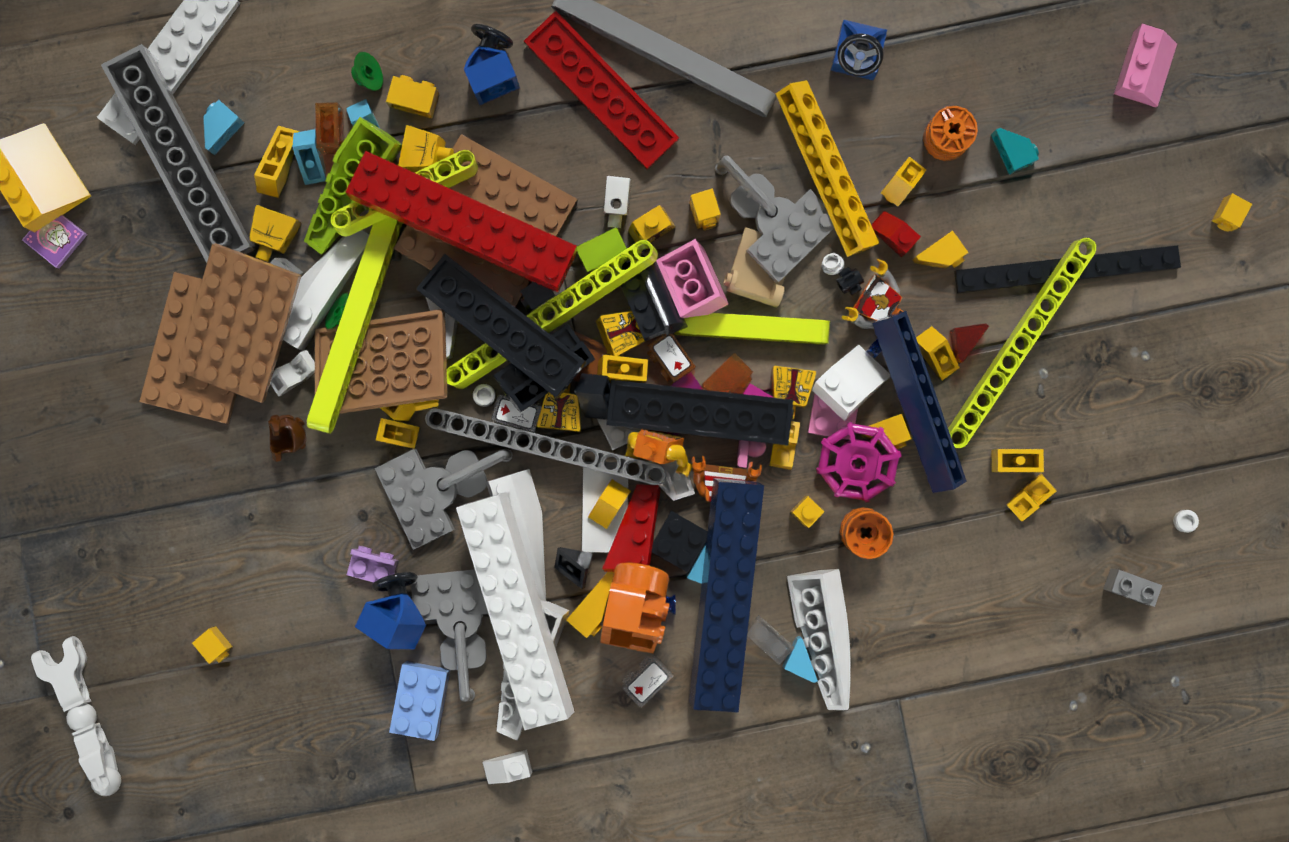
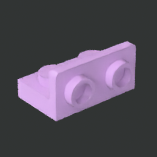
M359 546L358 549H351L350 554H352L347 575L375 582L382 577L395 574L399 560L393 559V554L380 552V555L371 553V548Z

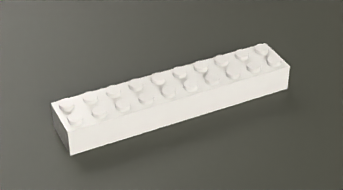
M504 492L456 507L524 730L568 719L575 711L508 493Z

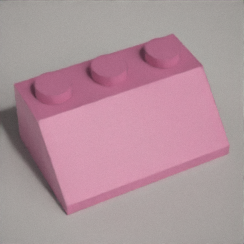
M1141 24L1133 32L1114 92L1115 95L1158 107L1177 43L1164 30Z
M696 239L656 260L681 318L709 315L729 304L704 247Z

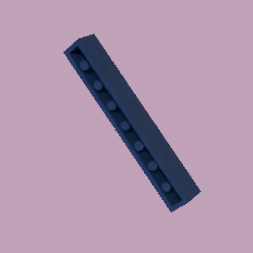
M907 311L886 316L872 324L933 493L954 490L967 482Z

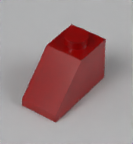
M883 211L871 224L875 234L901 258L921 238L907 223L886 211Z

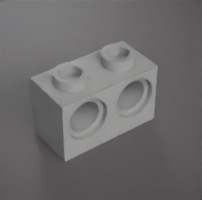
M1110 568L1103 590L1155 607L1162 585L1118 569Z

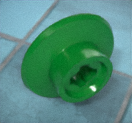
M359 52L354 59V66L351 70L354 81L359 86H364L369 90H379L383 85V74L379 63L371 54Z
M347 293L339 296L331 306L325 321L327 329H333L339 325L349 296Z

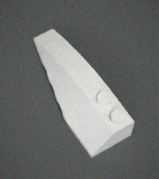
M361 230L353 235L343 236L301 277L284 334V341L299 350H305L315 334V329H318L361 260L369 237L368 233Z
M530 469L487 481L486 484L490 497L504 492L508 493L540 600L546 601L542 510Z
M839 569L818 570L787 576L794 620L797 628H801L804 636L803 642L805 647H808L812 658L811 664L819 676L818 685L827 709L848 710L850 699V641Z
M541 601L556 649L570 610L551 602ZM503 663L504 675L501 683L502 695L501 702L499 703L497 732L518 740L524 727Z

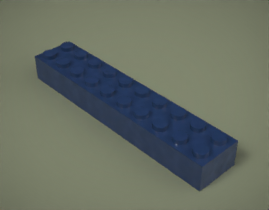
M713 478L689 703L693 710L739 712L764 485L759 482Z

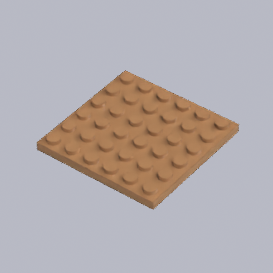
M461 134L453 147L454 154L462 150L472 152L478 165V171L473 177L450 187V189L557 237L578 199ZM466 161L461 166L466 167L470 165L471 162ZM445 171L441 176H448L451 172ZM409 225L406 226L393 248L395 251L429 270H432L441 257L446 254L515 308L522 297L520 291L531 282V280Z

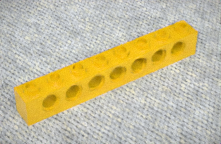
M808 81L790 83L776 93L777 99L847 257L862 253L879 244V241Z

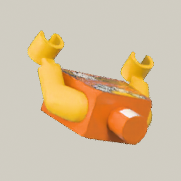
M641 429L639 433L632 432L629 434L626 457L634 459L639 457L658 464L677 461L678 467L675 472L679 475L682 473L687 478L692 470V465L688 463L686 451L683 447V437L663 431Z

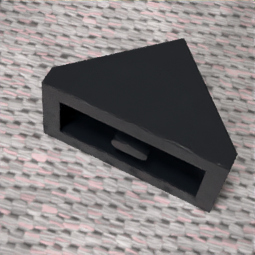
M563 547L557 548L554 568L578 587L584 589L589 575L592 553Z

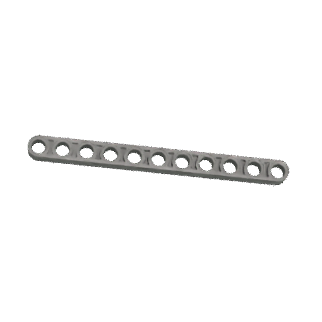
M554 0L551 6L554 11L759 116L767 117L777 98L772 91L593 0Z
M438 408L430 409L425 416L426 424L433 429L652 485H659L666 478V472L663 467L646 461ZM436 413L442 415V421L439 425L433 423V416ZM461 418L464 426L461 430L457 431L454 423L457 419ZM479 424H483L486 428V432L482 436L476 434V427ZM505 429L508 437L505 441L500 442L497 434L500 430ZM527 435L529 437V444L523 448L519 445V438ZM548 440L551 443V450L543 453L540 445L543 441ZM566 446H571L573 448V455L571 458L566 459L562 455V450ZM589 451L595 454V461L592 464H586L584 461V455ZM610 457H614L617 460V467L613 470H609L605 465L606 460ZM630 463H637L640 469L637 475L632 476L628 473L627 467ZM654 468H658L662 473L661 479L658 481H652L649 477L650 471Z

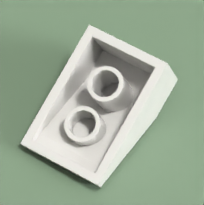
M858 345L827 370L815 382L812 391L845 421L891 376L889 372Z

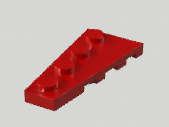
M636 485L602 569L604 572H614L615 567L620 563H638L650 566L661 489L659 485Z

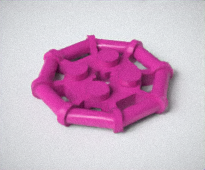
M851 421L821 441L822 449L816 471L829 485L835 497L841 496L858 499L866 503L870 502L871 498L885 489L895 485V476L901 452L897 451L884 433V428L853 424ZM854 433L873 437L870 441L858 440L855 438ZM850 435L851 440L845 442L843 446L838 447L835 445L836 442ZM878 440L888 452L887 454L881 455L878 451V448L875 446ZM832 450L837 453L835 464L828 465L830 451ZM862 458L865 465H860V468H856L855 463H852V461ZM889 460L887 474L884 475L881 473L882 462ZM836 471L837 474L839 473L843 480L840 485L830 472ZM877 478L881 480L880 483L867 490V485L870 481ZM847 485L860 486L862 487V491L847 489L845 487Z

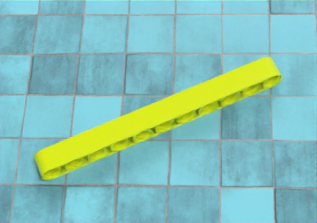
M391 217L372 225L308 414L307 428L329 434L335 428L394 251L393 248L396 245L403 224Z
M1082 238L1070 245L948 427L951 438L957 431L961 434V440L954 444L955 448H963L968 444L1094 256L1096 244L1092 239ZM1081 243L1085 244L1087 247V252L1085 255L1081 254L1079 251V246ZM1068 262H1071L1074 265V271L1072 274H1070L1066 269V265ZM1056 281H1059L1062 286L1059 293L1053 288ZM1043 300H1046L1049 304L1046 312L1041 309V302ZM1031 318L1036 321V328L1033 331L1028 327V322ZM1019 337L1024 341V346L1020 350L1015 345V341ZM1006 356L1011 359L1009 368L1003 366V359ZM993 375H996L999 379L996 387H992L990 384V378ZM980 394H984L986 397V403L983 406L977 403V398ZM967 413H971L974 417L970 425H967L964 421Z
M647 240L636 242L528 314L527 317L550 333L654 264L658 258L657 250ZM649 248V255L641 257L642 251ZM627 261H631L630 267L622 270V265ZM612 274L611 280L603 283L604 276ZM592 286V292L589 295H584L585 289ZM569 299H574L573 305L566 308V302ZM554 311V317L551 320H547L548 313ZM485 343L447 369V383L458 389H464L507 360L499 353L492 358L491 353L494 349ZM479 360V367L473 370V364ZM461 373L460 380L455 382L456 374Z

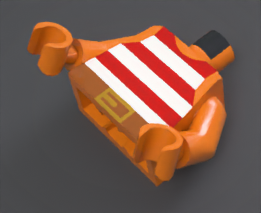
M694 456L691 459L694 485L699 495L704 497L705 501L710 502L713 478L756 482L762 471L761 464L759 469H752L753 462L749 463L748 469L707 465L704 456H702L703 460L700 463L695 462Z

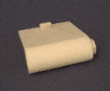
M745 227L731 272H727L723 285L726 286V291L777 308L784 294V286L782 285L785 277L776 283L746 252L761 237V234L756 230Z

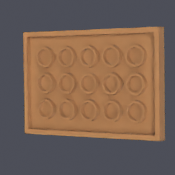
M217 243L212 244L177 372L263 403L267 396L302 275Z
M174 272L140 402L229 424L237 394L177 372L202 279Z
M439 309L370 320L339 414L447 398L445 312ZM338 326L333 329H327L326 327L315 329V394Z

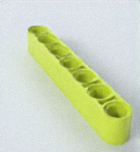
M462 150L415 173L450 188L473 177L478 171V165L472 152ZM466 161L471 162L470 165L466 167L461 166ZM445 171L451 172L448 176H441ZM353 202L336 210L331 216V224L339 235L347 237L389 216L358 202ZM369 210L365 216H360L362 211ZM348 220L347 224L339 226L340 222Z
M711 313L709 315L684 318L687 328L674 333L675 335L829 344L830 321Z

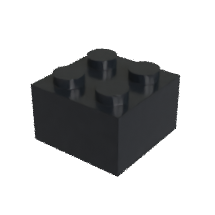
M670 511L653 541L652 553L689 573L706 543L707 531L677 513Z

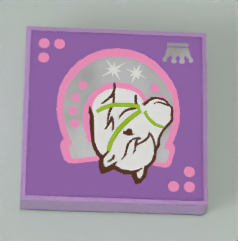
M61 215L35 233L29 231L22 241L54 267L60 269L88 234L67 217Z

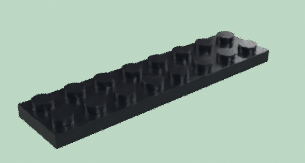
M446 254L441 257L416 288L421 294L557 399L586 364L577 354Z
M611 380L606 425L788 445L793 400Z

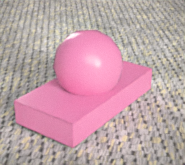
M739 440L736 466L747 468L748 455L750 457L763 455L766 450V443Z

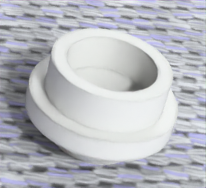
M831 253L824 257L822 269L826 274L836 275L843 270L844 261L841 256Z

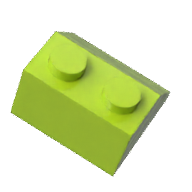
M616 227L578 245L577 254L585 270L593 272L627 248Z

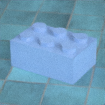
M409 661L402 664L389 733L435 741L439 734L450 670Z

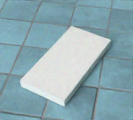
M606 462L605 465L609 470H613L617 467V462ZM583 467L582 551H610L628 507V497L607 529L588 518L611 479L628 489V478Z

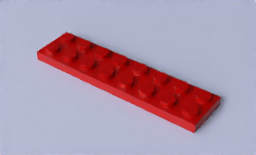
M557 11L553 12L524 40V44L646 170L679 140V137Z

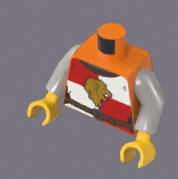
M877 259L879 262L878 268L872 265L870 267L871 271L878 273V275L874 274L853 308L845 307L849 311V316L842 315L843 320L851 321L862 329H874L873 322L886 316L904 312L897 307L902 300L900 289L894 277L887 269V263L880 259Z

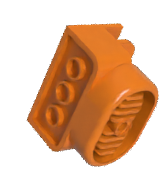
M620 563L615 567L600 643L654 654L656 645L661 644L663 640L665 626H662L661 622L666 621L669 603H665L669 584V575L666 572L638 563Z

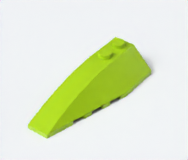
M359 117L334 155V163L325 180L327 183L323 194H320L319 205L311 219L304 239L305 243L320 254L325 253L339 236L331 224L332 214L336 210L355 202L348 197L346 190L365 151L393 163L402 148V144L369 121ZM343 220L339 226H344L348 220Z

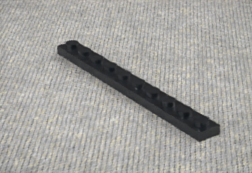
M1177 245L1096 254L1092 257L1078 280L1181 268L1179 247ZM1062 258L955 270L957 293L1045 284ZM1068 262L1066 269L1070 274L1074 271V265Z

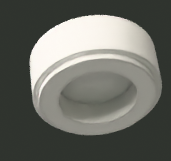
M481 384L474 389L473 399L479 406L487 407L494 403L496 392L490 385Z
M1181 510L1175 514L1173 522L1177 530L1189 533L1198 527L1199 519L1193 511Z

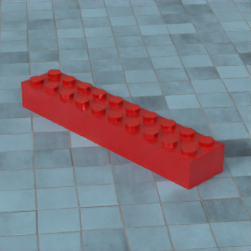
M365 151L346 190L348 197L355 202L559 293L577 254V246L367 151Z

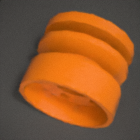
M947 106L939 110L926 126L923 134L924 146L928 153L935 159L942 161H951L962 156L977 136V122L974 116L967 109L959 106ZM953 128L956 130V132L952 134L949 133V130Z
M865 507L853 509L845 515L841 522L840 536L842 542L851 552L861 558L873 559L880 557L888 551L893 541L892 525L885 516L873 509ZM862 527L867 529V536L863 535L860 531Z

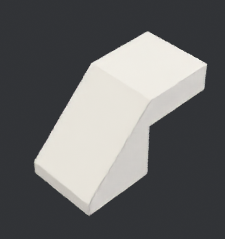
M308 351L300 352L290 363L274 370L270 384L278 397L298 386L315 373V362Z

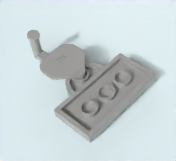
M724 156L716 165L715 170L718 174L724 175L729 172L740 184L730 196L731 206L741 217L755 218L757 230L761 234V237L746 252L776 283L781 281L834 229L824 203L811 189L794 204L786 198H774V186L763 175L752 174L748 177L731 157Z
M413 449L375 468V471L414 550L455 530L445 509L452 505L457 494L464 497H472L484 491L488 481L484 470L499 462L510 461L513 454L511 450L503 449L479 461L474 452L464 450L451 456L444 469L440 467L425 468L417 449Z
M473 569L417 575V581L411 584L412 601L418 608L424 621L437 620L440 630L444 635L448 636L440 646L441 662L446 669L458 671L459 697L461 701H472L475 698V692L470 688L468 669L481 667L486 661V643L476 632L482 624L483 615L489 614L476 571Z

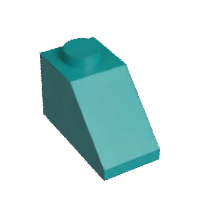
M1002 128L996 129L991 134L1009 175L1039 160L1038 148L1034 143H1031L1029 138Z

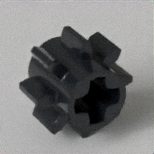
M847 267L838 273L840 278L836 279V282L843 294L849 292L852 296L862 290L860 285L864 283V280L856 268L851 271Z

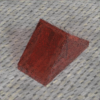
M985 323L950 330L953 354L958 364L964 362L989 325Z

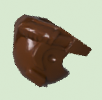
M272 415L268 421L270 451L275 462L281 461L283 453H293L306 447L305 423L301 418H294L290 415Z

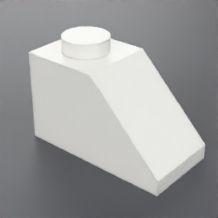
M527 750L483 761L488 784L509 783L530 777L532 774Z

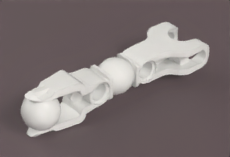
M71 636L62 644L64 657L59 664L53 661L48 652L42 650L33 653L31 660L37 677L52 684L63 712L68 711L66 716L67 724L76 731L72 735L74 736V742L79 754V763L91 782V788L101 796H110L119 789L121 775L118 772L114 750L109 745L100 723H96V710L88 704L91 702L82 675L83 668L87 662L86 652L81 641L77 637Z

